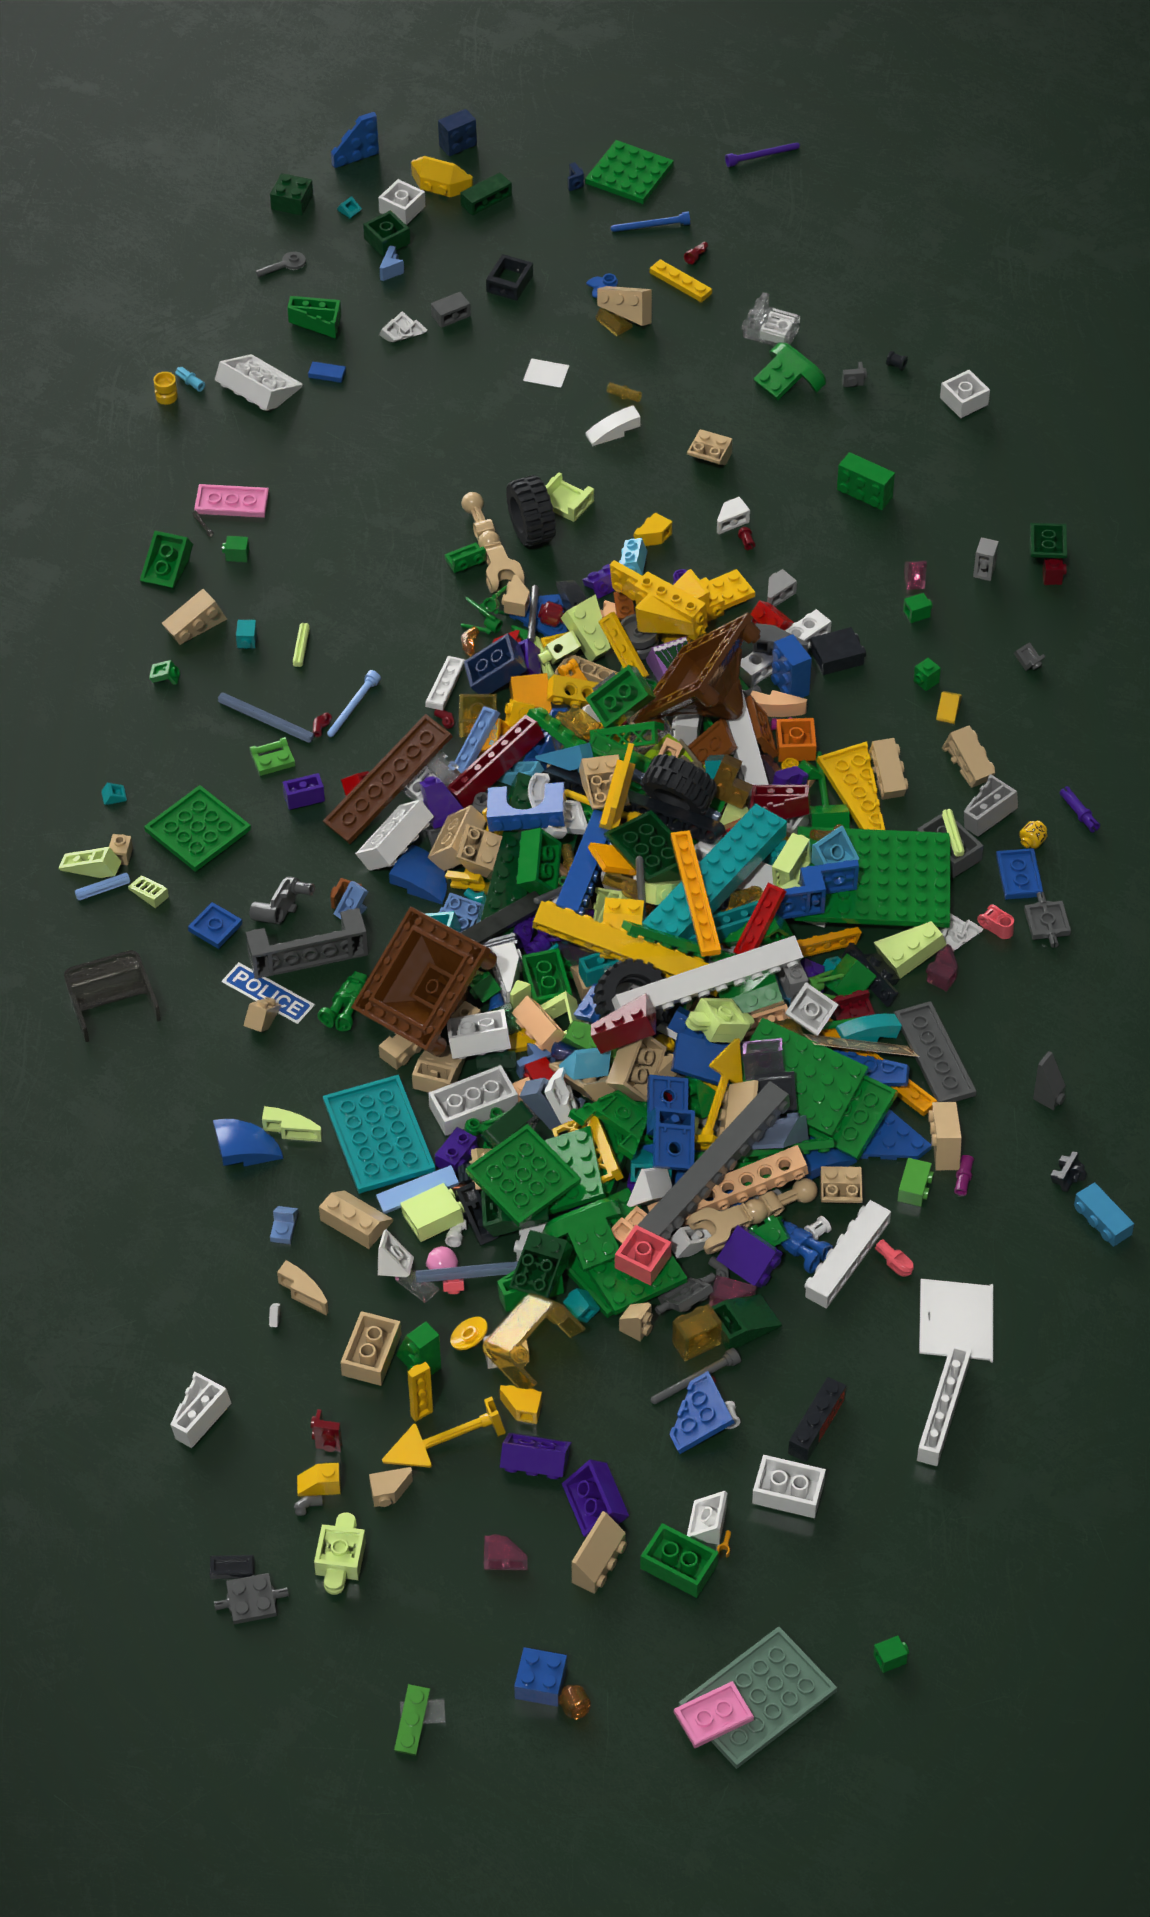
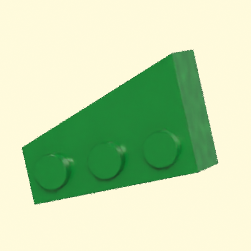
M290 296L287 307L289 323L336 338L341 319L340 300Z

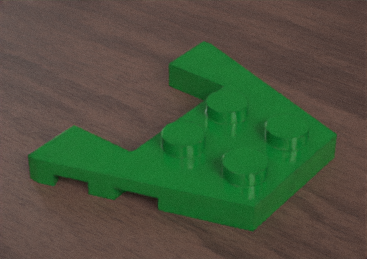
M617 1090L598 1098V1101L594 1103L588 1102L582 1108L577 1110L574 1108L569 1112L568 1117L582 1127L593 1116H596L624 1135L626 1138L619 1144L617 1151L630 1160L634 1158L647 1123L646 1108Z

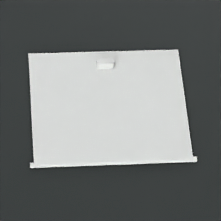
M921 1279L919 1354L948 1356L951 1344L972 1349L970 1359L988 1360L992 1363L993 1284L988 1286Z

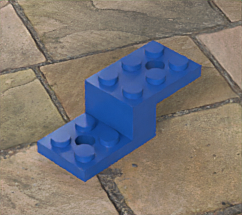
M846 860L800 868V887L784 889L787 892L776 914L783 919L824 913L826 894L857 890L858 860Z
M660 1075L648 1076L647 1135H653V1168L688 1171L694 1164L695 1110H688V1078ZM663 1093H670L672 1095V1101H666L663 1097ZM670 1144H675L678 1147L677 1154L669 1150Z

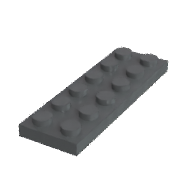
M932 1002L895 1011L894 1014L902 1025L901 1031L910 1049L920 1056L914 1057L937 1102H956L976 1096V1089Z

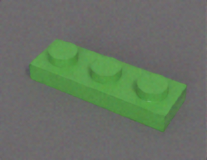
M408 1684L394 1749L395 1752L417 1755L430 1688Z

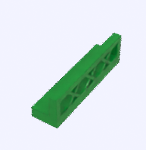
M651 721L590 730V739L593 732L597 731L611 739L620 737L619 743L627 747L628 743H630L627 740L629 735L637 736L633 742L634 747L658 744V731H664V723ZM651 733L652 740L646 741L643 738L644 734Z

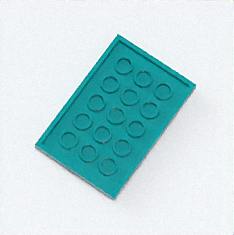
M399 1075L323 1096V1102L358 1194L435 1172V1165Z

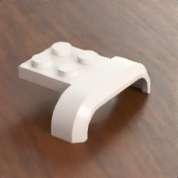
M535 773L530 779L528 797L532 808L539 805L544 799L545 784L550 780L548 774ZM566 800L565 826L553 827L548 825L547 828L542 829L556 839L563 838L567 833L584 835L588 824L581 803L579 801Z

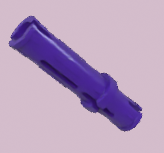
M1065 787L1067 792L1062 788L1059 794L1078 815V820L1083 822L1090 832L1097 831L1100 828V823L1092 816L1091 810L1082 804L1070 787Z

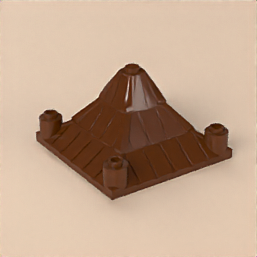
M748 612L682 646L652 691L656 698L639 711L633 722L635 724L651 721L664 723L662 718L669 715L671 717L701 715L715 719H738L742 715L744 707L741 681L739 679L742 657L741 646L743 641L747 644H754L761 637L759 635L761 630L752 622L753 617Z
M410 906L351 1008L423 1048L432 1055H441L447 1046L446 1040L440 1036L442 1029H444L448 1020L464 1001H468V985L474 978L476 971L480 967L484 970L493 968L497 962V956L486 946Z

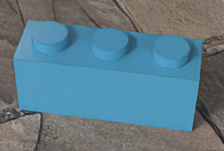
M1095 1182L1076 1194L1074 1206L1077 1212L1083 1214L1089 1224L1101 1233L1102 1238L1113 1247L1132 1235L1134 1223Z

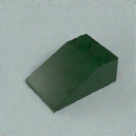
M1030 523V556L1067 558L1066 524Z

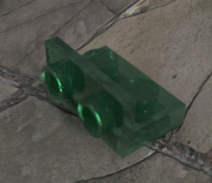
M515 1051L489 1052L484 1055H476L477 1072H484L499 1065L503 1067L505 1072L516 1071Z

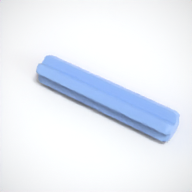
M123 873L75 890L76 898L83 900L130 883V877L127 873Z

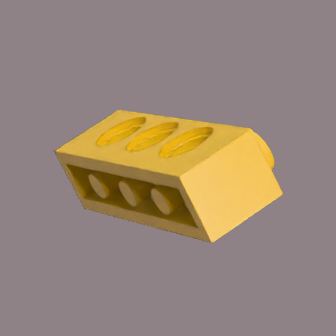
M554 674L548 680L547 701H551L555 705L567 704L572 708L584 707L589 705L582 693L589 696L602 686L603 683ZM565 690H568L570 692V695H567L565 693Z

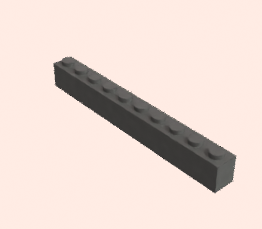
M769 1081L643 1218L638 1226L669 1240L671 1233L676 1228L678 1229L682 1226L684 1219L697 1209L702 1199H706L710 1195L712 1188L723 1181L724 1175L729 1170L731 1171L735 1168L737 1161L742 1156L747 1155L754 1142H758L765 1130L775 1124L777 1117L788 1110L790 1106L789 1094Z

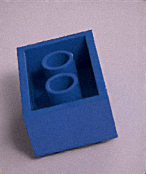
M793 634L774 641L771 675L773 684L777 685L782 693L801 698L808 696L812 658Z

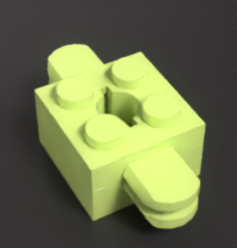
M701 998L694 1012H690L685 1024L692 1031H702L709 1042L731 1043L734 1039L739 1038L741 1043L746 1032L751 1030L755 1020L750 1014L742 1013L733 999Z
M348 1512L338 1515L335 1526L322 1524L314 1560L315 1574L325 1576L324 1588L326 1592L332 1595H337L343 1591L346 1579H359L366 1544L365 1530L356 1529V1518Z

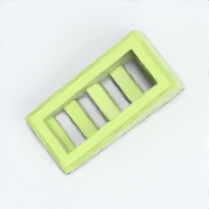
M142 875L128 886L130 891L154 908H157L169 897L167 888Z

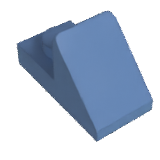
M389 246L380 265L381 281L404 273V261L398 259L396 247Z
M350 881L334 915L341 919L340 912L359 908L362 914L367 909L362 903L368 891L355 881Z
M527 1043L528 1057L525 1056L516 1061V1073L519 1078H522L525 1073V1065L543 1057H547L550 1063H554L555 1051L553 1053L546 1049L542 1051L535 1044Z
M278 1206L273 1211L274 1222L270 1235L271 1242L291 1244L298 1208Z

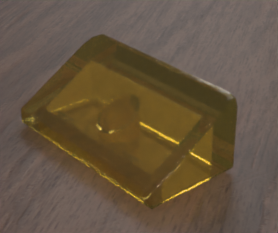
M600 308L596 315V320L615 336L621 335L632 328V324L626 319L604 308Z

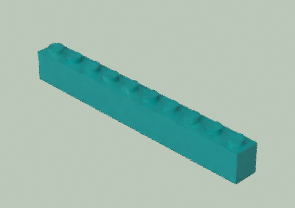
M758 901L712 915L719 943H723L722 940L727 938L730 933L736 932L749 921ZM694 933L688 940L697 942L696 934ZM600 953L579 958V975L585 986L589 987L593 984H598V980L604 974V971L619 962V960L601 958Z

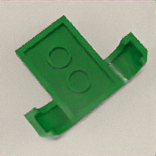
M778 342L769 351L773 360L753 379L756 384L776 400H779L801 377L810 384L816 393L826 384V378L822 371L786 342Z
M605 1198L550 1220L545 1225L542 1233L557 1238L568 1235L584 1272L615 1259V1253L619 1247L607 1219L616 1218L617 1220L624 1217L618 1201Z

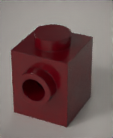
M1044 558L1042 570L1044 585H1062L1063 575H1066V564H1063L1062 558Z

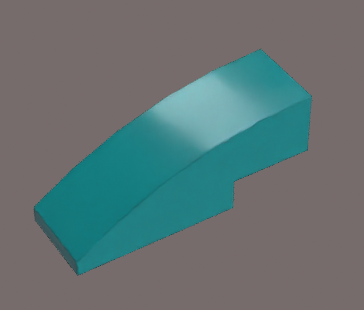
M874 1014L846 1021L837 1025L835 1029L839 1036L844 1039L877 1042L879 1037L897 1038L902 1025L895 1014Z

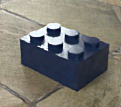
M509 634L504 635L464 661L470 688L482 698L508 683L510 677L519 676L527 671L521 645Z

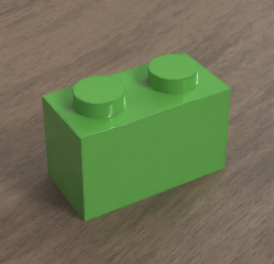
M908 1158L899 1187V1202L922 1206L923 1199L927 1200L930 1188H927L928 1183L932 1184L934 1172L931 1171L932 1163Z

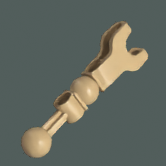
M476 492L465 494L461 502L462 508L465 512L472 514L475 521L473 523V530L479 547L486 549V562L488 564L486 584L490 592H498L499 582L505 579L512 581L513 575H517L524 584V573L520 563L508 558L501 544L500 537L495 532L492 520H485L481 510L484 505L483 498Z
M802 1178L793 1184L791 1190L776 1195L774 1191H769L761 1195L759 1199H750L745 1204L742 1203L723 1211L708 1207L693 1213L687 1220V1223L692 1230L702 1228L711 1234V1237L706 1240L703 1249L706 1254H712L723 1249L737 1225L748 1228L751 1224H760L764 1219L772 1215L776 1217L785 1209L784 1206L794 1201L810 1203L817 1196V1186L811 1179Z

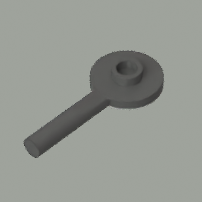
M288 252L283 256L281 262L259 269L255 273L257 277L284 267L292 270L300 269L305 265L306 258L300 252Z

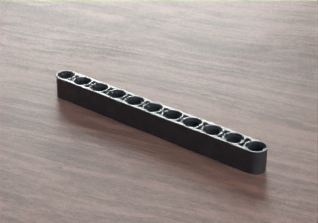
M550 765L541 772L549 775L550 780L548 783L564 782L565 789L586 796L579 772L569 771L554 765ZM631 790L628 791L630 805L624 806L623 811L628 813L636 811L644 814L652 810L671 831L690 830L693 839L707 844L715 843L725 834L724 825L717 820Z

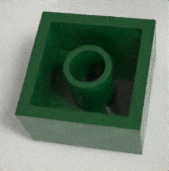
M281 173L270 193L271 209L302 216L313 196L312 179Z
M391 210L363 224L364 239L383 257L389 246H394L398 250L410 244V228Z

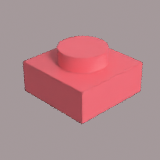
M463 1279L443 1280V1291L448 1292V1294H459L460 1291L464 1290Z

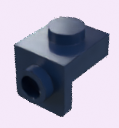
M575 162L569 164V191L584 187L583 170Z

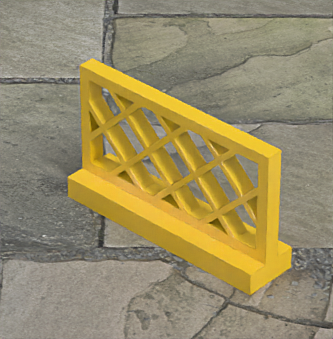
M628 743L624 761L617 759L599 824L600 828L611 830L620 824L636 765L629 763L634 747L633 743Z
M593 1116L588 1121L587 1126H591L593 1130L595 1145L598 1147L596 1150L600 1154L598 1159L600 1168L606 1169L608 1173L602 1176L603 1183L613 1178L616 1181L621 1180L624 1176L602 1121ZM573 1120L553 1128L554 1137L559 1136L558 1133L565 1130L570 1132L578 1130L579 1124Z

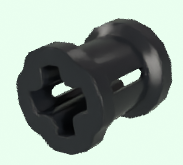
M890 351L887 356L886 365L899 367V370L903 371L907 365L908 356H901L895 354V351Z

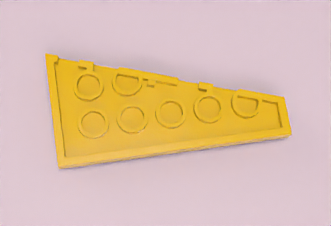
M867 741L818 756L817 763L822 768L842 802L847 805L849 813L859 829L885 830Z

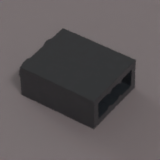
M852 627L814 636L810 639V651L822 675L864 665L866 650L864 646L860 645L859 636L857 633H854Z

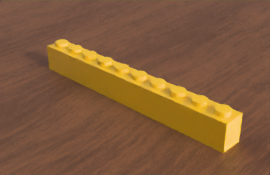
M541 901L533 920L532 928L619 961L624 962L626 959L632 958L633 962L637 959H642L643 964L650 962L654 964L652 968L655 970L659 968L662 971V977L668 978L709 964L700 957H690L677 949L674 951L660 945V943L648 942L644 940L643 936H638V938L627 935L628 931L625 929L619 930L613 928L607 922H597L588 915L581 916L570 908L563 909L557 907V904L551 901ZM716 990L710 992V995L717 997L718 992Z

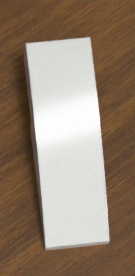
M634 405L624 408L598 422L586 432V436L592 446L624 437V431L640 427V415Z

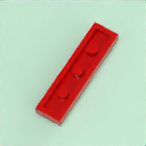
M768 882L733 953L737 955L760 946L787 892L786 890Z

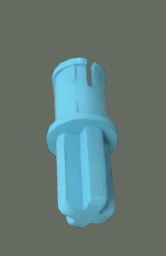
M183 367L177 368L175 374L184 380L186 385H191L198 392L204 389L205 382L197 378L195 373H190Z

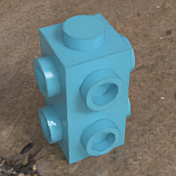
M643 539L626 540L621 551L622 557L619 563L643 575L647 556V549Z

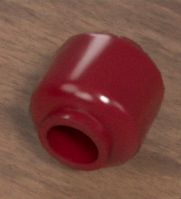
M550 601L542 604L538 614L540 622L551 627H557L559 623L563 624L561 619L564 614L563 606Z

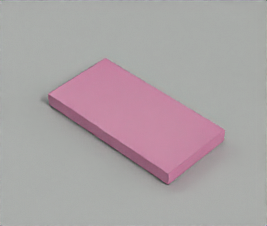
M199 484L194 512L195 514L265 518L269 488Z

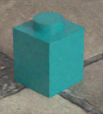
M238 620L236 631L237 648H255L257 637L256 620Z
M579 1288L572 1290L563 1301L575 1320L585 1323L600 1310V1307L589 1292Z

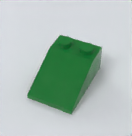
M154 531L140 581L174 589L189 561L194 544L188 537Z

